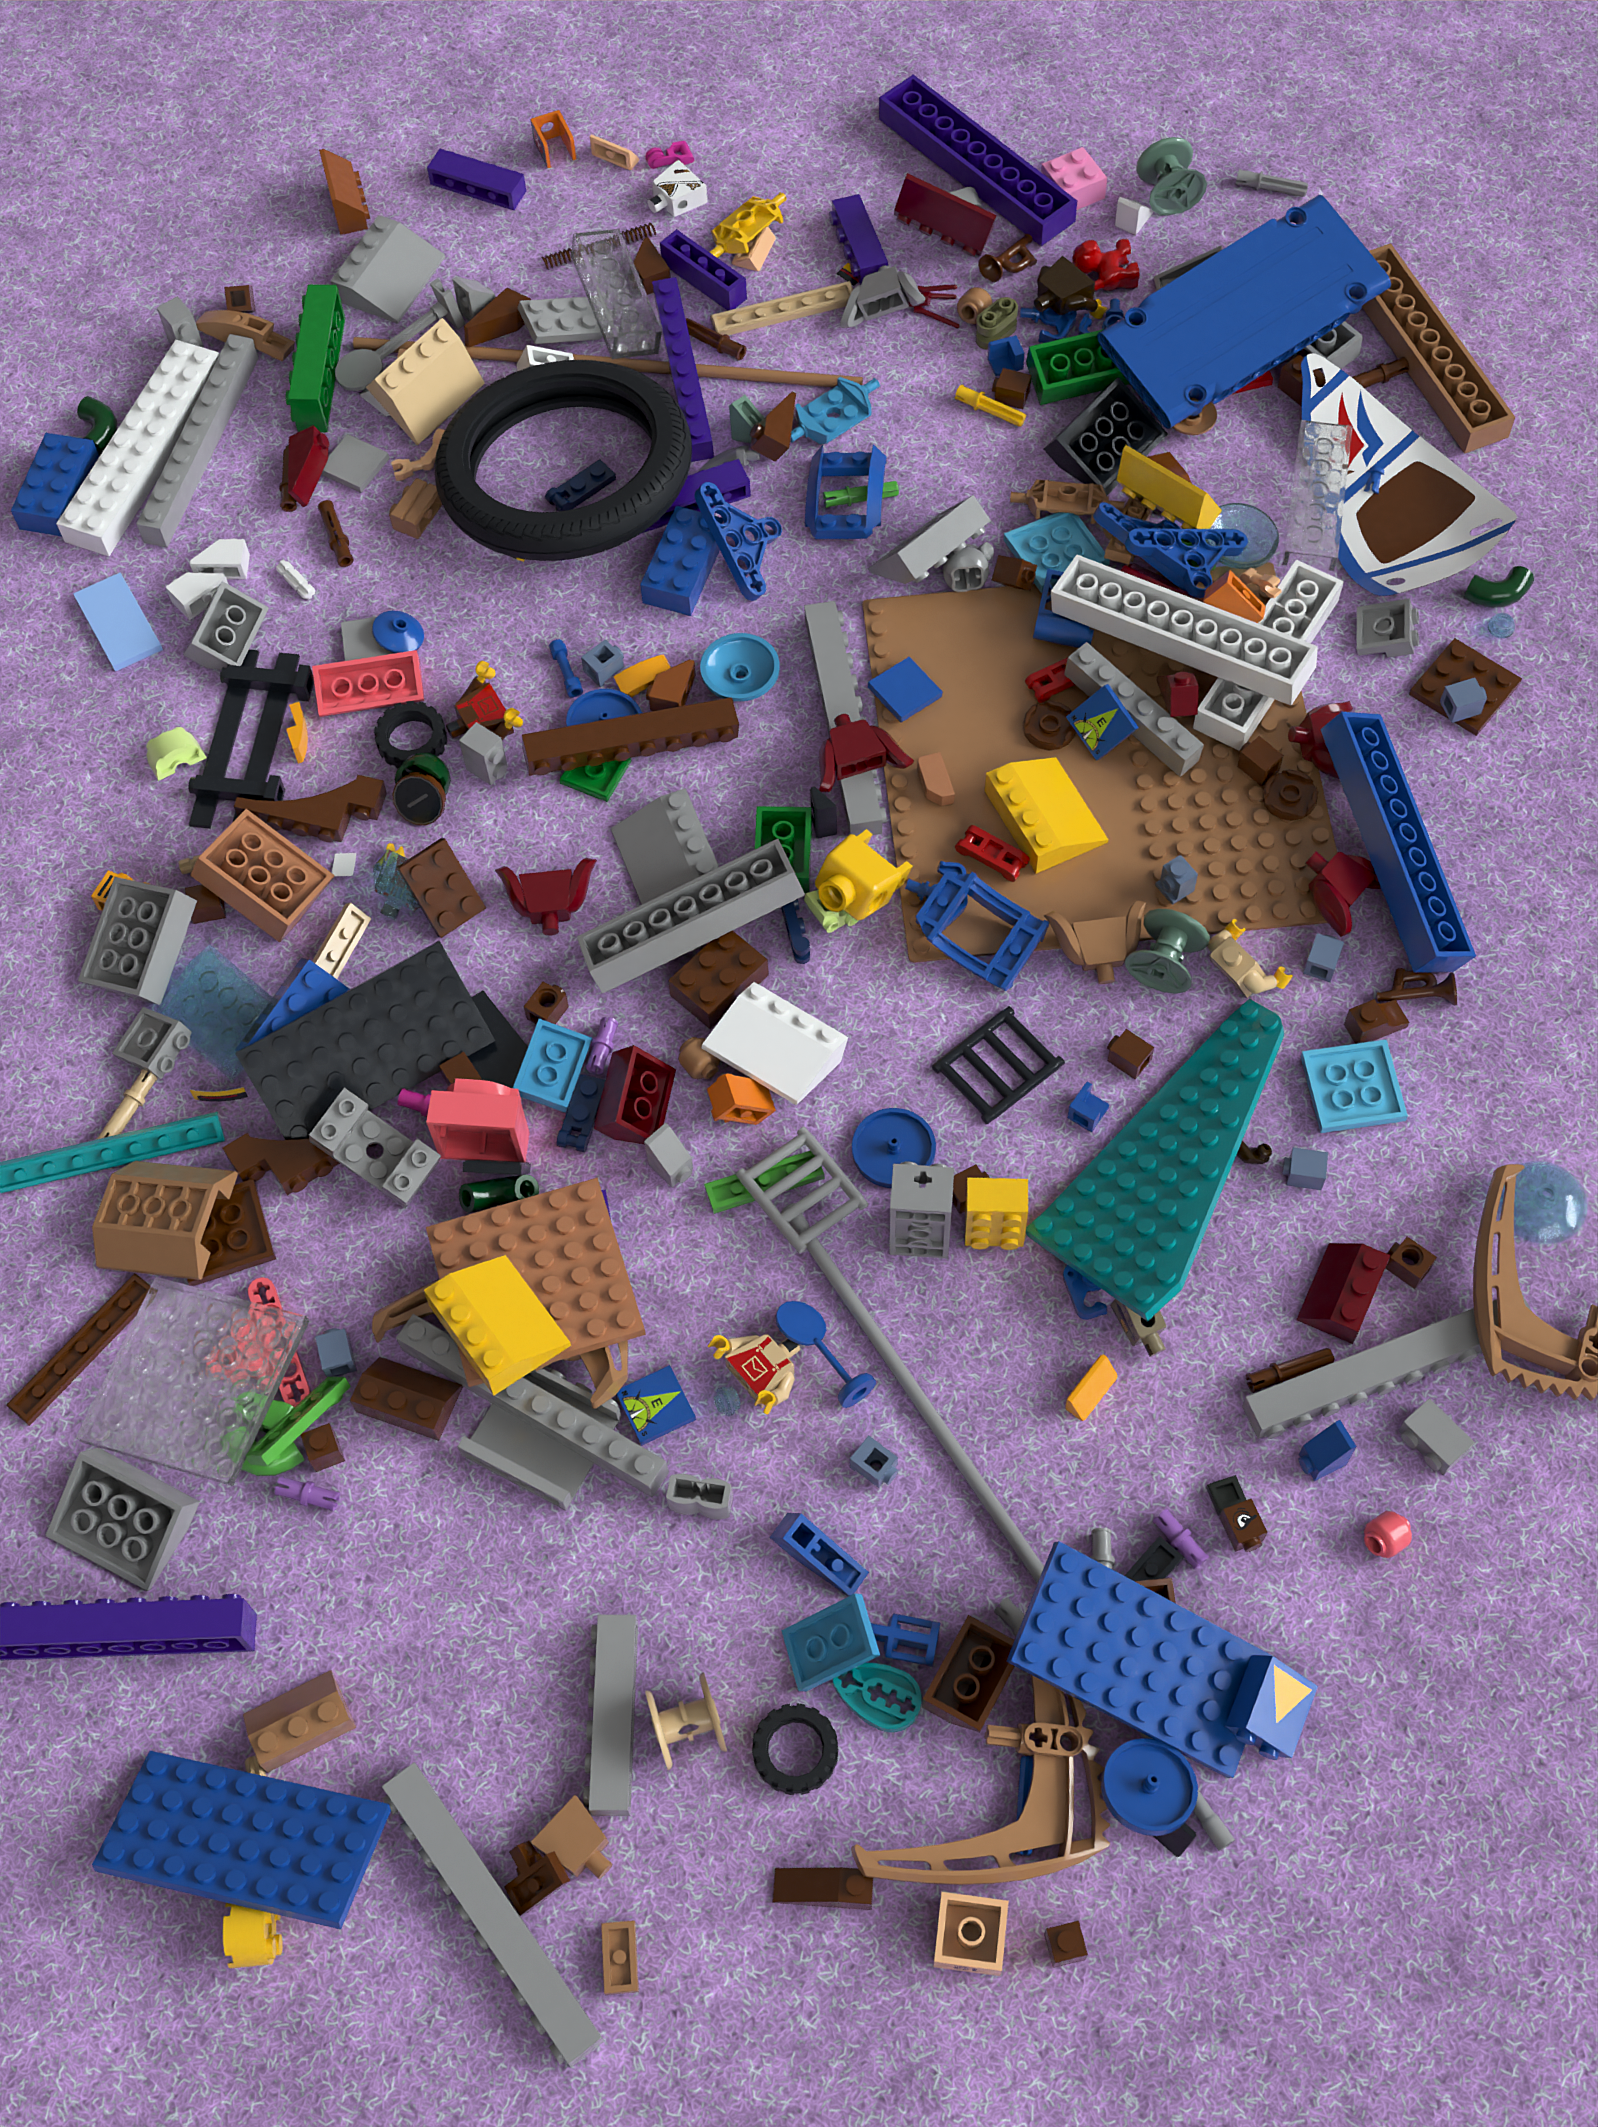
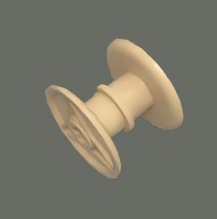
M704 1672L699 1676L704 1698L683 1704V1701H679V1706L661 1712L657 1710L653 1694L645 1690L652 1716V1724L667 1770H670L673 1765L667 1744L686 1738L690 1742L694 1740L693 1736L711 1730L715 1732L720 1750L727 1752L720 1727L719 1715L714 1699L711 1697ZM690 1724L699 1726L697 1730L682 1735L678 1733L684 1726Z

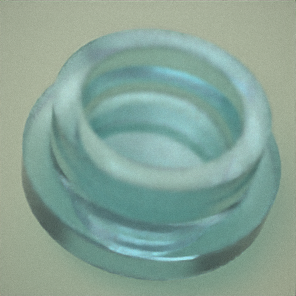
M1498 613L1489 620L1488 630L1497 638H1508L1515 630V623L1509 614Z
M722 1386L717 1389L714 1401L720 1413L724 1412L728 1417L734 1415L735 1411L740 1409V1400L737 1392L733 1387L726 1388Z

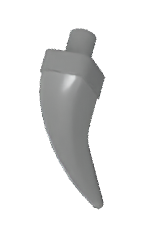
M749 446L732 448L713 457L703 465L700 471L736 459L740 460L742 466H746L749 464V461L760 460V453L749 450Z

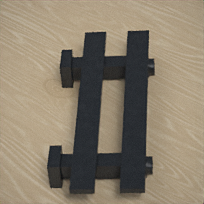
M249 649L241 666L228 665L227 668L223 667L221 669L220 681L227 684L228 687L203 775H196V778L191 777L189 780V793L196 795L189 821L190 827L211 829L219 799L236 801V798L239 797L261 801H283L285 787L281 777L269 775L268 782L266 781L290 693L297 694L299 701L309 702L314 685V677L310 665L299 664L298 672H296L300 659L299 654L279 652L275 669L256 668L260 652L259 650ZM249 689L268 691L244 780L225 778ZM236 812L232 823L238 818Z

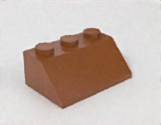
M319 149L340 235L367 230L366 220L370 219L367 204L362 205V203L366 202L363 187L358 188V186L362 185L359 171H353L351 161L326 149Z

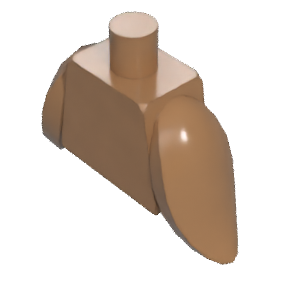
M1136 901L1130 907L1127 916L1073 922L1072 925L1056 911H1052L1044 915V917L1051 925L1059 945L1067 958L1075 965H1081L1083 971L1096 970L1099 984H1109L1115 982L1113 967L1123 966L1125 958L1137 950L1140 940L1142 915L1147 903Z

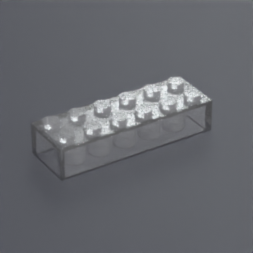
M620 229L573 233L571 258L611 359L659 354L662 330Z
M1301 420L1296 441L1281 568L1290 569L1295 560H1298L1324 573H1334L1339 552L1353 426Z

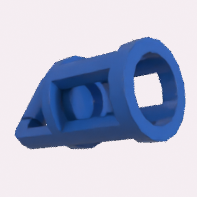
M893 1613L889 1618L888 1626L871 1623L876 1641L884 1642L883 1652L885 1658L933 1667L941 1622ZM898 1622L931 1629L930 1635L903 1630ZM898 1645L925 1650L927 1654L926 1657L893 1651V1649L897 1650Z

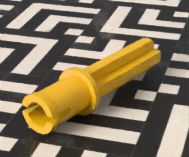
M961 384L955 393V400L972 406L975 411L981 409L1019 427L1024 424L1026 415L1023 412L986 397L983 391L979 393Z

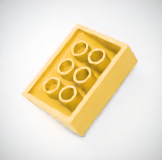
M1056 757L1012 762L986 773L984 791L1021 851L1029 856V864L1035 874L1108 843L1109 839Z
M506 1255L450 1273L424 1289L430 1308L493 1396L571 1346V1342Z

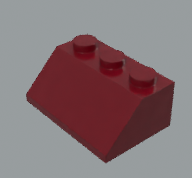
M635 1045L612 1052L594 1129L614 1140L644 1144V1141L664 1124L676 1069Z
M1329 1243L1296 1320L1353 1344L1390 1255L1362 1243Z

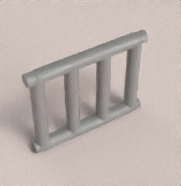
M801 1127L797 1131L798 1135L748 1170L742 1168L736 1172V1176L798 1253L805 1251L807 1243L857 1208L863 1210L869 1205L863 1195L806 1127ZM803 1145H806L815 1157L763 1192L754 1179ZM823 1165L832 1178L780 1213L771 1201ZM841 1187L850 1200L798 1235L789 1222Z

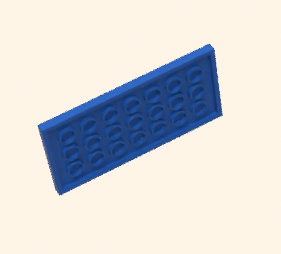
M1057 1541L1053 1543L1006 1662L1146 1736L1177 1749L1184 1756L1222 1776L1234 1778L1246 1744L1235 1738L1236 1733L1225 1727L1251 1655H1273L1066 1544Z
M149 1751L92 1866L95 1872L341 1930L391 1809L387 1803Z

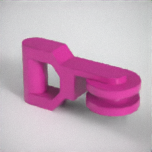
M686 141L673 142L670 148L666 149V156L658 147L651 148L645 155L648 166L652 169L674 164L678 160L684 165L694 162V157Z

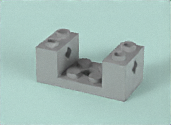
M346 1088L341 1091L309 1134L310 1143L405 1209L438 1165L441 1158L440 1154L420 1140L416 1139L413 1142L368 1110L366 1102ZM376 1143L382 1146L384 1152L380 1158L372 1159L367 1155L366 1149L370 1144Z
M914 1162L893 1164L889 1255L948 1259L954 1168L944 1164L922 1166ZM920 1184H926L925 1188L919 1187Z

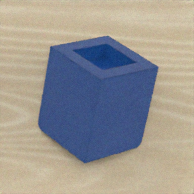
M1017 335L988 343L987 359L995 376H1000L1003 368L1014 371L1024 369L1025 353Z
M1087 1081L1070 1104L1067 1118L1086 1130L1093 1132L1109 1109V1104L1091 1094L1092 1084Z

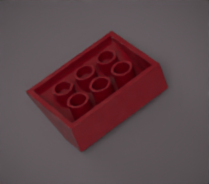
M908 173L904 179L894 209V215L897 216L896 220L907 226L912 223L919 227L918 230L928 236H931L933 233L941 237L940 241L949 246L956 244L962 247L964 253L973 257L976 254L981 256L997 216Z

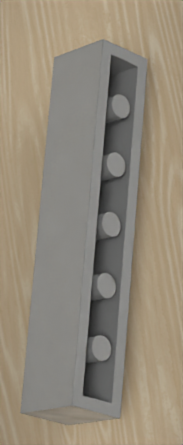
M1086 642L1068 657L1064 675L1089 697L1104 685L1109 684L1139 727L1132 735L1179 777L1199 761L1204 744L1173 717H1170V714L1089 643Z
M598 1615L597 1625H592L591 1643L596 1644V1656L590 1657V1676H595L594 1688H589L588 1707L593 1708V1721H587L586 1734L587 1740H592L591 1753H586L585 1773H590V1786H584L583 1793L584 1807H589L591 1816H631L638 1620L636 1615Z

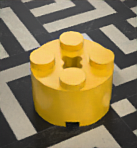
M226 1903L225 1907H231L230 1916H223V1946L225 1956H232L233 1961L227 1963L228 1967L232 1969L272 1965L276 1955L282 1954L281 1934H276V1920H280L281 1915Z

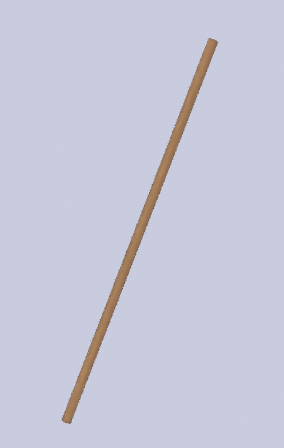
M354 337L353 348L376 351L390 341V339ZM407 341L393 352L398 353L399 349L407 350L415 341ZM465 346L471 359L518 362L524 351ZM573 354L574 360L603 361L622 365L638 372L671 375L667 361ZM696 364L698 377L833 388L837 386V378L842 377L863 385V377Z

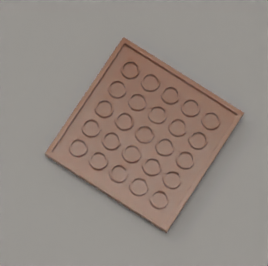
M598 1178L426 1227L439 1279L450 1273L504 1255L507 1256L571 1342L570 1347L541 1366L646 1335ZM458 1347L468 1386L472 1387L484 1383Z

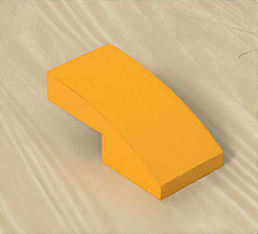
M659 655L630 666L613 677L620 691L632 698L646 689L649 684L653 685L656 675L670 669L671 666L664 655Z
M299 702L289 704L296 725L286 728L299 764L304 761L306 755L308 731Z

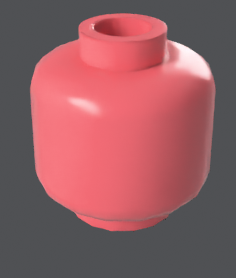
M1393 1511L1381 1513L1367 1523L1364 1529L1366 1547L1376 1556L1383 1558L1395 1556L1409 1546L1412 1540L1410 1524L1405 1517Z

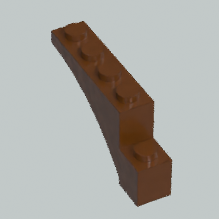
M357 775V778L348 784L312 797L284 801H261L237 797L234 809L237 817L245 809L249 810L275 831L283 829L302 837L307 835L318 837L324 842H342L351 815L364 821L369 819L378 820L387 792L384 780Z
M246 1133L222 1147L228 1160L243 1182L254 1179L256 1182L263 1178L267 1171L271 1170L287 1196L292 1192L302 1191L310 1181L317 1177L328 1175L333 1167L340 1164L310 1143L309 1138L301 1140H270L250 1137ZM376 1143L370 1144L369 1147L375 1146V1145H377V1144H376Z

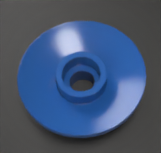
M393 610L381 613L374 620L372 626L373 636L376 642L385 650L392 653L418 650L424 640V631L421 624L413 616L405 612Z

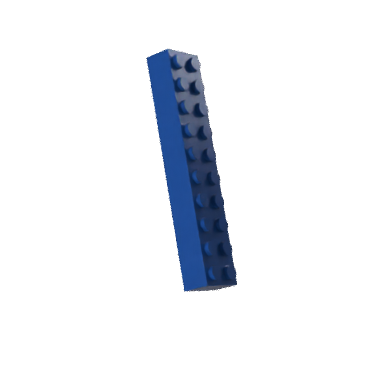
M1340 712L1320 730L1342 784L1343 792L1352 810V815L1357 823L1362 841L1367 849L1371 864L1377 875L1380 888L1387 901L1390 914L1393 917L1399 937L1407 953L1409 963L1412 966L1413 972H1454L1475 958L1476 954L1381 714Z

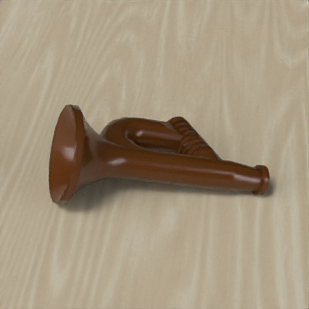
M1025 234L1023 238L1019 239L997 257L988 254L983 255L978 263L982 276L991 282H997L1002 278V268L1011 273H1019L1028 266L1035 265L1037 259L1026 247L1028 243L1032 242V236ZM1019 253L1022 259L1017 263H1012L1010 259Z
M1397 968L1395 970L1392 990L1376 991L1377 1003L1380 1001H1393L1395 999L1397 1001L1441 997L1448 1000L1453 1006L1457 1005V988L1453 972H1450L1444 981L1437 984V979L1431 972H1413V970L1406 971L1403 968ZM1424 981L1426 983L1422 987L1404 988L1405 982Z

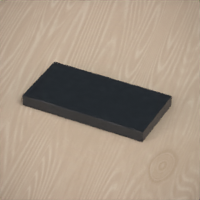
M482 990L471 998L495 1041L467 1057L482 1080L513 1088L528 1046Z

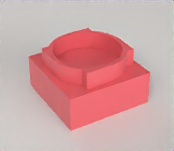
M455 1078V1083L448 1086L446 1091H431L426 1123L437 1153L441 1155L440 1159L526 1162L530 1132L518 1089L509 1088L491 1081Z

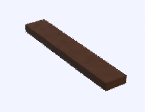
M134 1273L6 1406L30 1426L158 1292Z

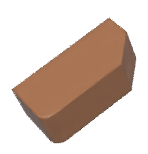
M941 752L919 757L917 772L926 799L940 806L954 804L955 793Z

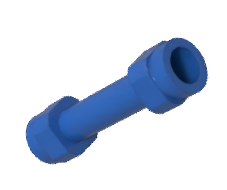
M561 639L554 640L549 644V649L553 660H557L565 679V690L570 698L580 696L583 693L579 678L574 676L567 659L568 652L565 643Z

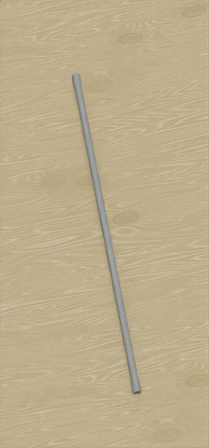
M792 1203V1204L787 1205V1206L781 1211V1213L784 1212L785 1210H787L789 1207H791V1206L794 1205L795 1203ZM803 1214L789 1222L798 1235L810 1228ZM816 1237L806 1244V1249L1035 1582L1038 1583L1044 1568L1043 1564ZM1139 1732L1143 1738L1152 1739L1146 1736L1145 1734ZM1198 1790L1197 1802L1193 1811L1218 1851H1221L1233 1843L1235 1839Z

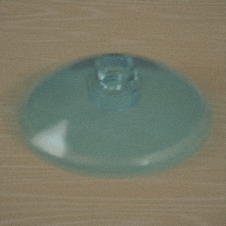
M1228 503L1219 506L1222 511L1210 529H1235L1243 532L1248 538V543L1242 554L1239 556H1223L1219 562L1236 569L1257 568L1267 563L1274 556L1279 544V533L1273 520L1262 510L1248 504ZM1205 539L1208 545L1216 546L1214 541Z
M1532 1161L1520 1164L1525 1168L1516 1176L1514 1233L1528 1241L1540 1244L1559 1243L1576 1234L1583 1225L1588 1210L1587 1197L1580 1182L1569 1171L1553 1163ZM1504 1185L1503 1190H1502V1194H1501V1198H1500V1202H1499V1207H1498L1499 1212H1500V1215H1501V1209H1502V1203H1503L1505 1185ZM1543 1191L1549 1192L1552 1197L1544 1196Z

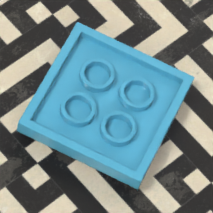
M1054 513L1004 533V542L1016 558L1037 565L1033 582L1041 593L1043 592L1047 569L1065 572L1076 555L1109 566L1110 560L1104 558L1105 551L1080 517L1073 513ZM1057 579L1050 580L1052 587L1058 582Z
M1387 1039L1302 1051L1300 1057L1320 1133L1406 1121L1408 1115Z

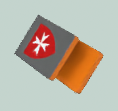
M560 110L530 119L534 143L547 169L551 168L548 145L545 140L561 136L572 160H576L574 138ZM545 123H553L551 130L547 132L541 131Z

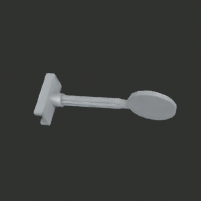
M438 278L435 279L430 285L438 302L430 307L429 312L376 351L359 349L346 354L335 368V377L340 386L350 391L367 389L366 386L383 372L382 360L436 319L440 320L445 317L457 329L464 326V319L452 291L449 288L445 291L441 281Z

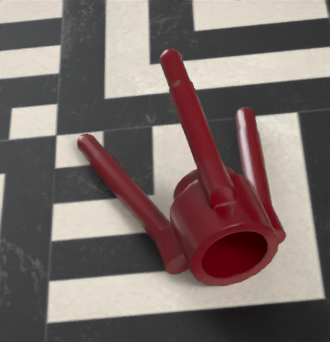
M956 284L917 286L920 293L925 297V301L916 306L911 305L909 302V307H914V313L926 315L955 328L960 327L958 323L924 309L925 306L929 307L931 298L956 299L957 296L955 294L931 293L933 291L955 290L958 288Z

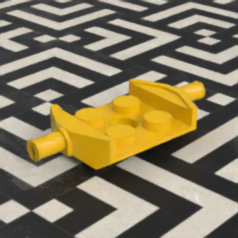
M779 192L772 200L768 198L765 200L756 196L748 199L711 230L713 240L717 246L710 253L717 258L725 253H748L747 243L759 232L769 226L772 221H777L780 224L784 222L779 206L787 200L785 194Z

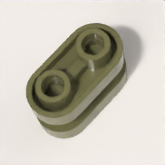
M1009 297L999 298L977 316L976 344L980 348L988 350L989 342L1007 338L1016 331L1018 304L1014 299Z

